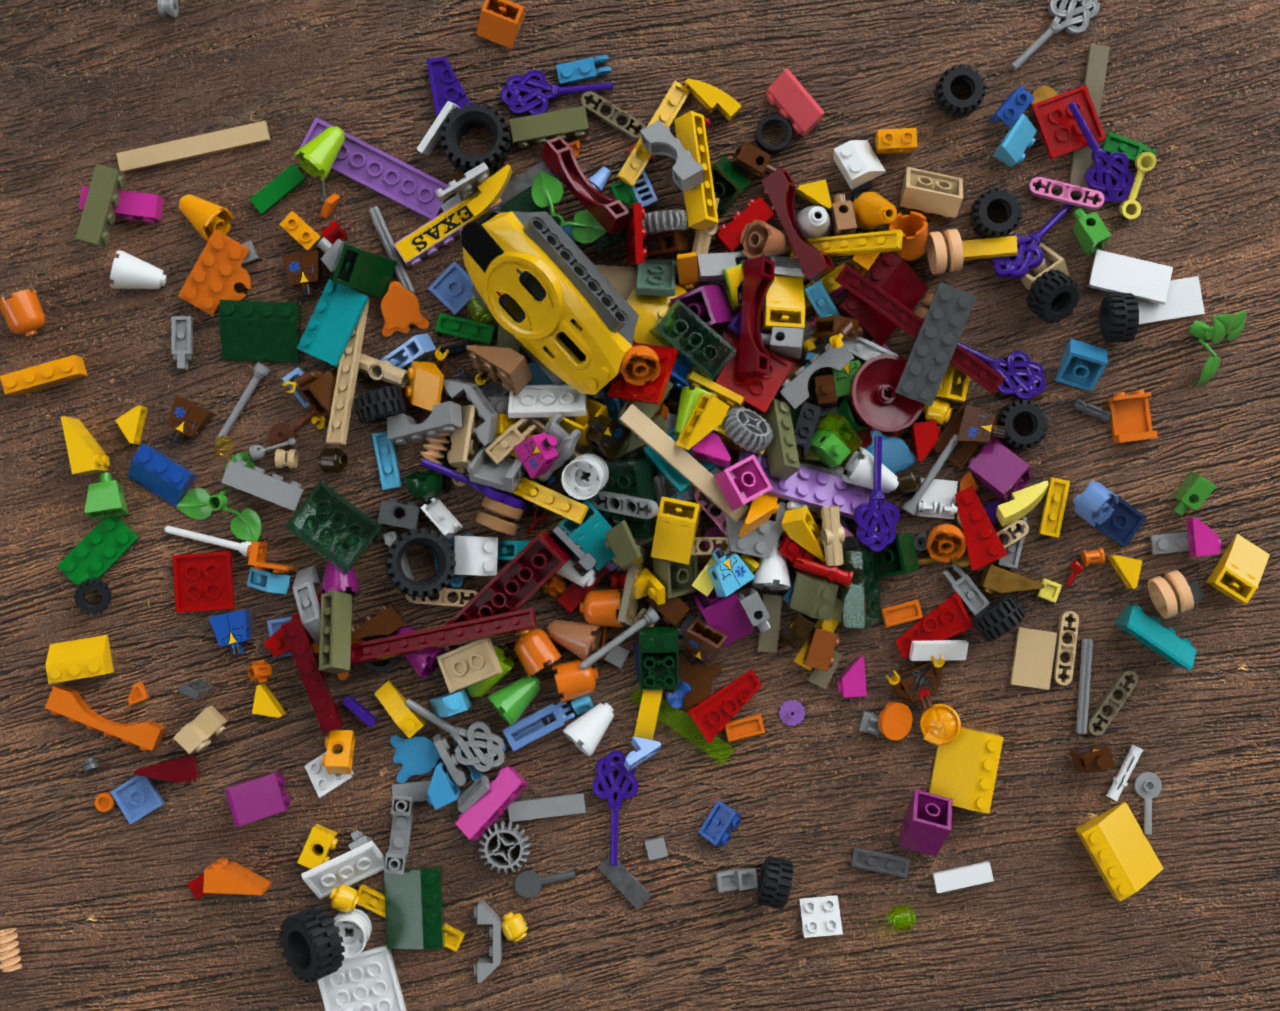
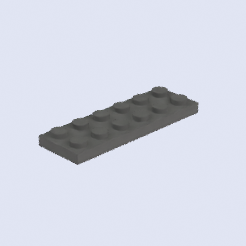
M939 282L894 391L895 393L932 406L977 296Z

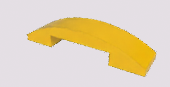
M663 689L643 690L634 737L653 740Z

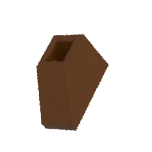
M649 596L646 599L649 602L647 606L649 608L652 607L655 612L658 610L663 615L661 619L668 625L672 623L675 626L690 610L678 597L665 598V603L658 605Z

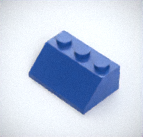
M141 444L131 461L128 478L176 507L198 475L152 446Z

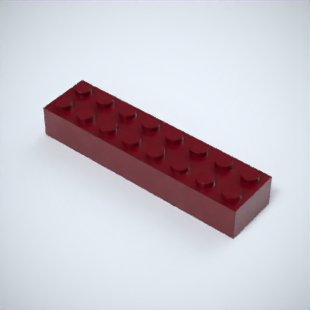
M545 529L542 530L446 625L516 611L571 556ZM471 642L446 646L443 648L447 652H450Z

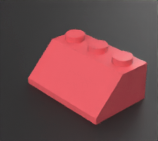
M788 68L767 89V100L771 105L777 106L779 114L786 118V120L788 119L792 124L791 128L797 135L800 134L804 137L821 122L825 112Z

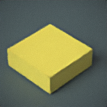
M1042 578L1041 583L1045 587L1038 589L1036 596L1056 603L1062 585Z

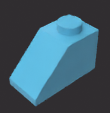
M250 567L247 586L265 592L287 594L290 586V575L275 573L270 570L253 569L254 567Z

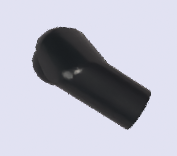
M871 180L852 190L850 197L852 203L860 194L873 188Z

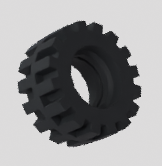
M89 578L78 585L74 602H76V607L80 608L82 613L85 611L87 615L90 613L97 615L98 612L101 614L108 608L112 594L111 588L108 587L109 585L103 583L104 580L100 579L98 581L97 578H93V580ZM95 590L101 594L102 599L99 602L91 603L85 599V593Z

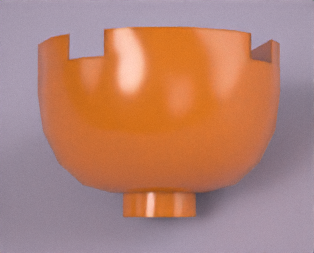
M643 345L633 346L627 352L621 366V373L626 382L640 386L645 385L644 382L655 381L661 371L658 355L653 349Z
M940 524L934 527L928 534L926 542L927 551L933 559L939 562H950V559L956 558L957 560L965 553V537L958 527L952 524Z

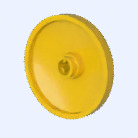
M676 283L675 296L636 295L635 288L626 299L628 304L639 315L633 343L673 347L678 352L684 349L692 341L696 333L687 336L682 335L670 299L685 294L687 291Z

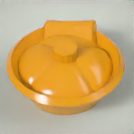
M935 704L926 709L920 720L921 732L924 735L923 739L938 747L954 741L961 729V722L957 712L945 704Z

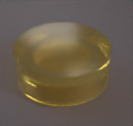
M219 436L214 442V449L219 455H229L234 450V442L229 436Z

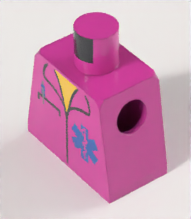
M546 433L532 436L513 447L531 479L546 474L558 458V452L554 447L557 444V439L553 435H547Z

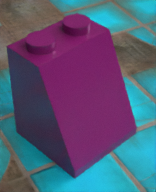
M723 284L701 286L670 299L683 336L717 328L730 323L734 319Z
M995 438L992 440L991 445H984L982 447V452L978 456L975 455L970 460L968 466L971 473L1003 503L1009 502L1012 493L1022 490L1033 478L1030 465Z
M713 588L708 597L701 592L693 596L706 623L728 636L723 647L731 645L735 640L746 637L750 632L754 631L735 592L727 597H718L715 588Z
M280 770L235 783L225 789L235 827L286 811L290 808L291 798L289 793L285 791L286 781L284 775H281Z
M915 789L900 828L899 847L936 857L951 832L952 799Z

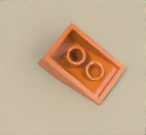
M218 858L204 869L203 893L263 895L272 886V882L234 861H228L227 858Z

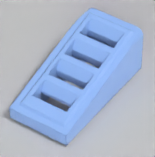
M643 170L641 173L643 178L637 180L635 185L644 181L646 184L638 188L634 185L632 189L638 203H641V208L646 209L658 204V199L645 170ZM648 188L647 192L639 195V191ZM651 195V198L644 201L641 200V198Z

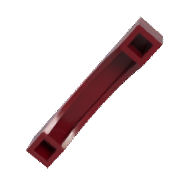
M561 136L545 141L541 159L610 235L624 230L631 212L619 199L609 198L591 185L580 169L572 148Z
M778 168L761 180L764 185L763 190L772 202L771 207L779 217L778 222L787 234L786 239L795 251L794 257L803 268L801 270L802 274L806 279L816 282L834 271L835 268L828 254L811 245L800 231L794 212L796 186L789 172Z
M763 256L745 260L738 373L750 378L769 375L770 355L765 349L760 333V315L764 298L774 281L775 262Z
M301 617L282 624V630L322 733L325 734L341 728L344 725V721L323 674L319 670L310 634L302 625Z

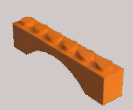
M61 684L53 686L45 706L46 709L51 710L50 713L53 715H63L68 717V720L73 723L81 722L86 724V728L90 730H101L105 736L111 738L118 737L122 739L123 743L140 746L139 749L145 752L154 751L159 748L167 728L150 720L133 724L107 720L90 709L78 691Z

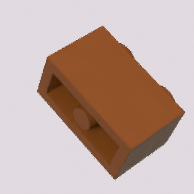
M814 627L811 631L802 663L805 666L828 672V669L832 667L834 662L833 651L839 645L838 634Z

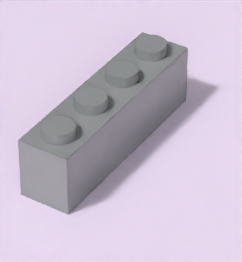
M236 459L235 462L229 461L221 483L290 510H297L305 489L301 488L302 484L292 480L290 483L283 481L284 477L275 473L272 476L265 474V470L254 466L252 469L246 466L247 462Z

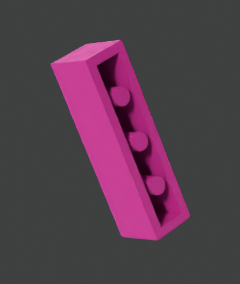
M86 186L81 187L79 209L82 211L89 191V187ZM120 191V204L116 206L115 219L117 217H123L127 221L142 219V222L154 224V221L161 222L164 199L155 194Z
M508 766L502 768L498 772L497 778L489 783L490 790L467 811L459 815V820L455 824L469 840L478 841L482 834L487 831V828L499 818L527 787L528 782L514 768Z

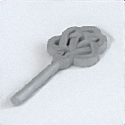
M1050 0L1048 9L1054 19L1049 24L1048 30L1011 64L1012 69L1017 70L1053 34H1058L1064 29L1071 35L1082 34L1089 26V20L1094 18L1099 11L1100 5L1098 1Z
M408 698L405 705L450 733V736L458 743L455 749V758L459 763L473 765L477 770L486 772L493 767L500 766L504 762V740L499 735L492 733L489 725L485 722L476 721L468 729L454 727ZM481 728L484 732L476 731L475 729ZM475 738L486 739L487 741H485V740H475ZM469 747H472L474 753H475L477 756H475V755L473 754V752L471 751V749H470ZM480 747L487 748V752L483 753ZM462 750H463V752L465 753V755L467 756V758L462 756V754H461V751H462Z

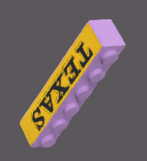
M479 190L474 192L470 198L463 199L393 244L408 267L420 264L422 258L427 255H434L438 252L439 247L451 244L456 236L459 234L461 236L465 235L470 231V227L475 224L478 225L479 220L475 219L466 204L481 194ZM499 198L489 211H501L502 207L505 206L502 199Z

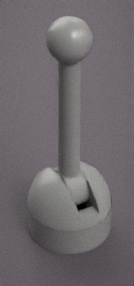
M290 438L289 441L267 448L261 445H253L249 447V452L253 461L262 459L267 451L286 445L293 446L296 444V440Z

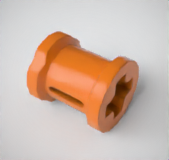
M1100 547L1093 551L1082 550L1081 561L1083 566L1088 567L1089 564L1100 563V565L1105 564L1103 548Z

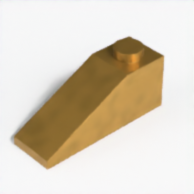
M991 564L985 566L979 586L984 587V592L993 595L995 592L1005 593L1043 589L1045 587L1042 583Z

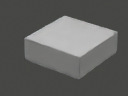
M618 645L608 652L603 659L621 668L630 651Z
M663 836L645 840L649 861L668 856Z

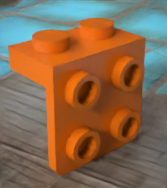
M254 541L247 548V556H249L248 565L254 566L253 569L265 571L273 568V572L282 574L289 573V570H294L295 566L265 561L268 542Z

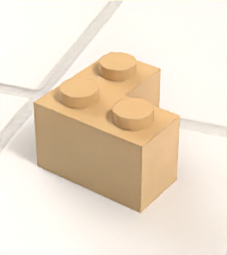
M211 705L206 707L192 722L187 723L173 738L189 754L195 751L199 753L212 743L210 739L214 735L218 736L225 730L224 725L228 721Z

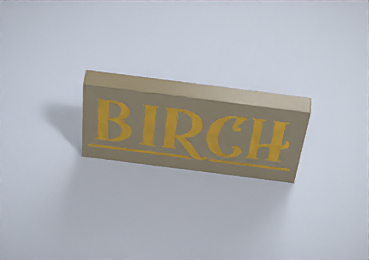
M639 545L637 547L644 562L627 570L618 621L629 627L635 623L639 599L635 598V584L643 568H646L649 553Z

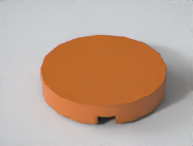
M893 701L885 706L886 708L880 712L878 727L885 738L898 741L909 733L913 718L908 706L904 703Z

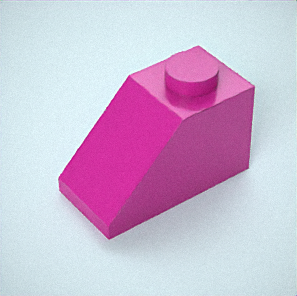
M711 431L693 446L692 457L726 468L730 467L731 457L719 435L714 431Z
M1197 517L1186 518L1190 556L1220 554L1221 540L1218 538V534Z
M857 656L841 674L840 681H837L838 693H841V696L844 698L867 696L863 656Z

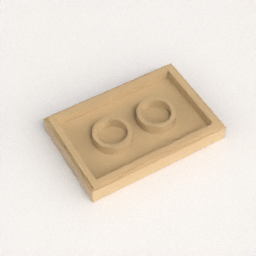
M1022 627L1017 628L1010 684L1050 689L1057 639L1056 632Z
M490 638L476 640L437 657L450 694L503 672Z

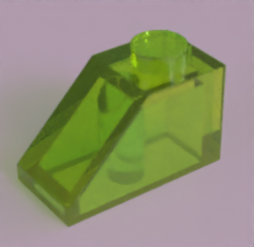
M830 412L818 425L821 431L833 433L850 450L849 456H852L863 443L844 416Z

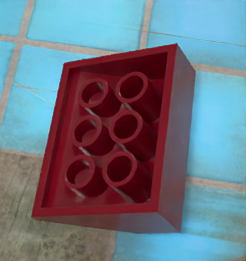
M893 251L884 252L864 276L910 310L929 289L911 267ZM850 293L837 309L842 316L857 319L859 321L858 326H862L863 332L880 346L884 344L898 327L853 293Z

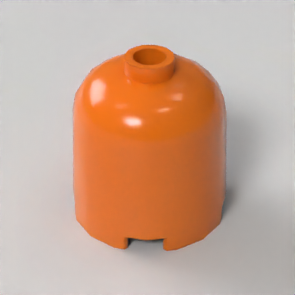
M914 211L906 215L898 213L894 221L889 223V231L902 230L901 251L893 252L904 261L917 260L923 256L927 249L928 223L926 217Z
M35 289L12 293V298L7 300L4 297L0 298V311L11 332L18 335L25 334L26 337L38 334L36 330L44 325L45 315Z
M596 589L588 592L584 602H580V613H584L586 622L601 627H623V624L618 621V615L624 589Z
M542 629L520 632L519 635L521 637L514 644L515 652L529 677L543 669L544 664L548 667L561 658L551 639Z
M583 659L552 665V670L557 671L554 679L558 694H563V697L560 698L561 703L591 694L596 688V680L599 679L597 669L592 668L591 665L585 670L581 669L580 663L584 661Z

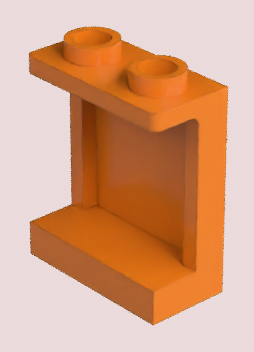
M1144 389L1132 391V395H1125V392L1114 393V397L1107 399L1109 412H1111L1110 422L1113 444L1158 438L1157 430L1153 431L1148 400L1151 392L1145 393Z

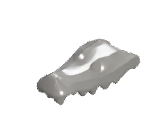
M561 412L555 414L543 430V433L553 435L557 439V444L554 447L558 452V458L546 474L536 477L541 482L549 481L553 471L559 469V467L565 464V461L570 459L574 453L576 443L582 435V432L578 429H575L569 435L559 425L564 419V415Z

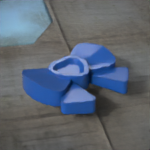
M679 679V689L674 690V693L665 691V699L668 700L672 707L682 708V700L691 691L690 685Z

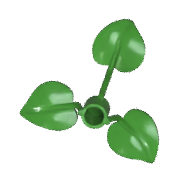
M543 171L538 172L532 184L533 201L539 207L550 205L551 217L561 228L563 225L574 226L572 235L578 242L583 244L594 242L606 233V230L589 211L577 212L574 216V222H566L561 215L555 214L553 203H557L562 199L564 193L563 186L557 178Z
M1240 311L1235 316L1231 314L1214 316V327L1199 320H1196L1191 325L1189 333L1199 338L1198 342L1211 353V357L1206 361L1196 386H1201L1212 379L1220 365V358L1216 357L1217 354L1208 346L1205 340L1212 338V343L1218 344L1226 334H1228V341L1235 340L1245 326L1247 312Z
M248 452L238 453L229 460L234 462L236 459L247 462L246 466L252 469L255 466ZM231 486L221 491L220 494L212 496L203 488H194L176 506L185 515L198 520L210 517L213 510L222 509L223 511L236 514L237 516L231 520L230 529L241 540L258 541L262 532V522L256 511L246 508L239 513L236 510L227 508L228 499L225 494L233 488Z

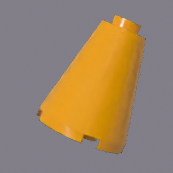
M863 192L852 203L856 224L863 230H874L891 223L897 215L896 207L876 192Z
M191 194L180 199L179 209L204 240L208 242L215 229L225 235L229 232L231 228L229 223L230 219L233 220V214L227 208Z

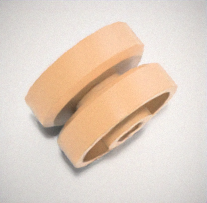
M956 228L946 230L943 235L939 231L928 233L927 258L933 275L945 273L946 268L950 272L961 271L963 268L962 240Z
M1178 570L1165 573L1164 578L1157 576L1149 579V595L1156 610L1164 619L1176 616L1178 611L1184 613L1194 608L1191 589L1186 579Z

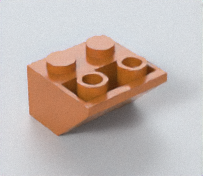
M485 0L481 9L476 36L512 50L526 16L524 6L509 0Z

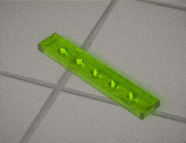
M640 683L630 696V699L639 705L643 690H640ZM661 697L657 718L724 765L734 751V748L718 736H715L712 742L708 744L693 719L680 709L672 707L666 699Z

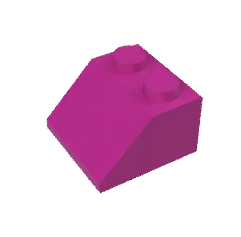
M754 454L714 476L732 511L773 489Z

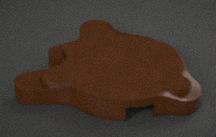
M679 654V679L688 683L691 687V691L682 700V707L685 710H690L709 696L713 679L722 671L719 664L706 665L705 663L700 664L695 660L694 664L691 665L683 654Z

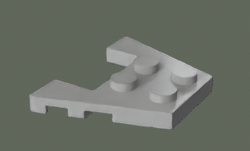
M484 162L464 174L465 177L458 182L455 180L449 182V187L445 190L439 188L435 191L436 197L440 202L456 192L454 197L440 206L442 212L463 199L470 198L478 190L477 186L491 177L489 168Z
M777 502L780 506L774 516V521H767L743 538L739 537V533L746 515H743L738 522H734L724 513L729 551L768 559L783 532L781 522L785 511L792 509L787 508V503Z

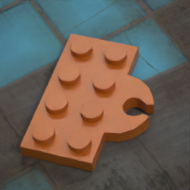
M215 229L178 297L212 316L217 310L220 300L243 299L247 295L244 292H237L235 284L241 282L247 289H251V277L247 270L241 266L250 249Z

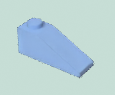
M428 333L413 336L382 358L381 361L388 360L392 365L406 369L411 366L412 361H420L437 349Z

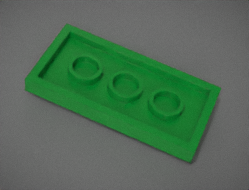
M119 516L103 518L57 567L77 587L82 581L85 582L89 578L91 580L93 578L99 580L140 537Z

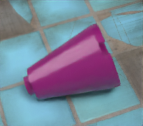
M343 544L333 545V548L329 549L320 591L321 594L333 590L351 594L352 597L355 596V593L360 594L349 548H346Z
M400 627L394 635L414 632L415 630L409 627ZM442 647L404 656L418 676L425 678L436 669L434 666L438 663L437 657L447 653V651Z

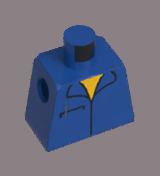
M250 609L209 617L220 647L230 645L232 656L244 653L242 642L251 640Z

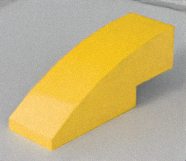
M688 78L685 81V87L691 91L690 93L710 113L717 108L730 122L741 111L742 106L724 91L698 80Z
M509 164L477 186L481 194L466 204L477 221L483 213L489 211L503 194L512 174Z

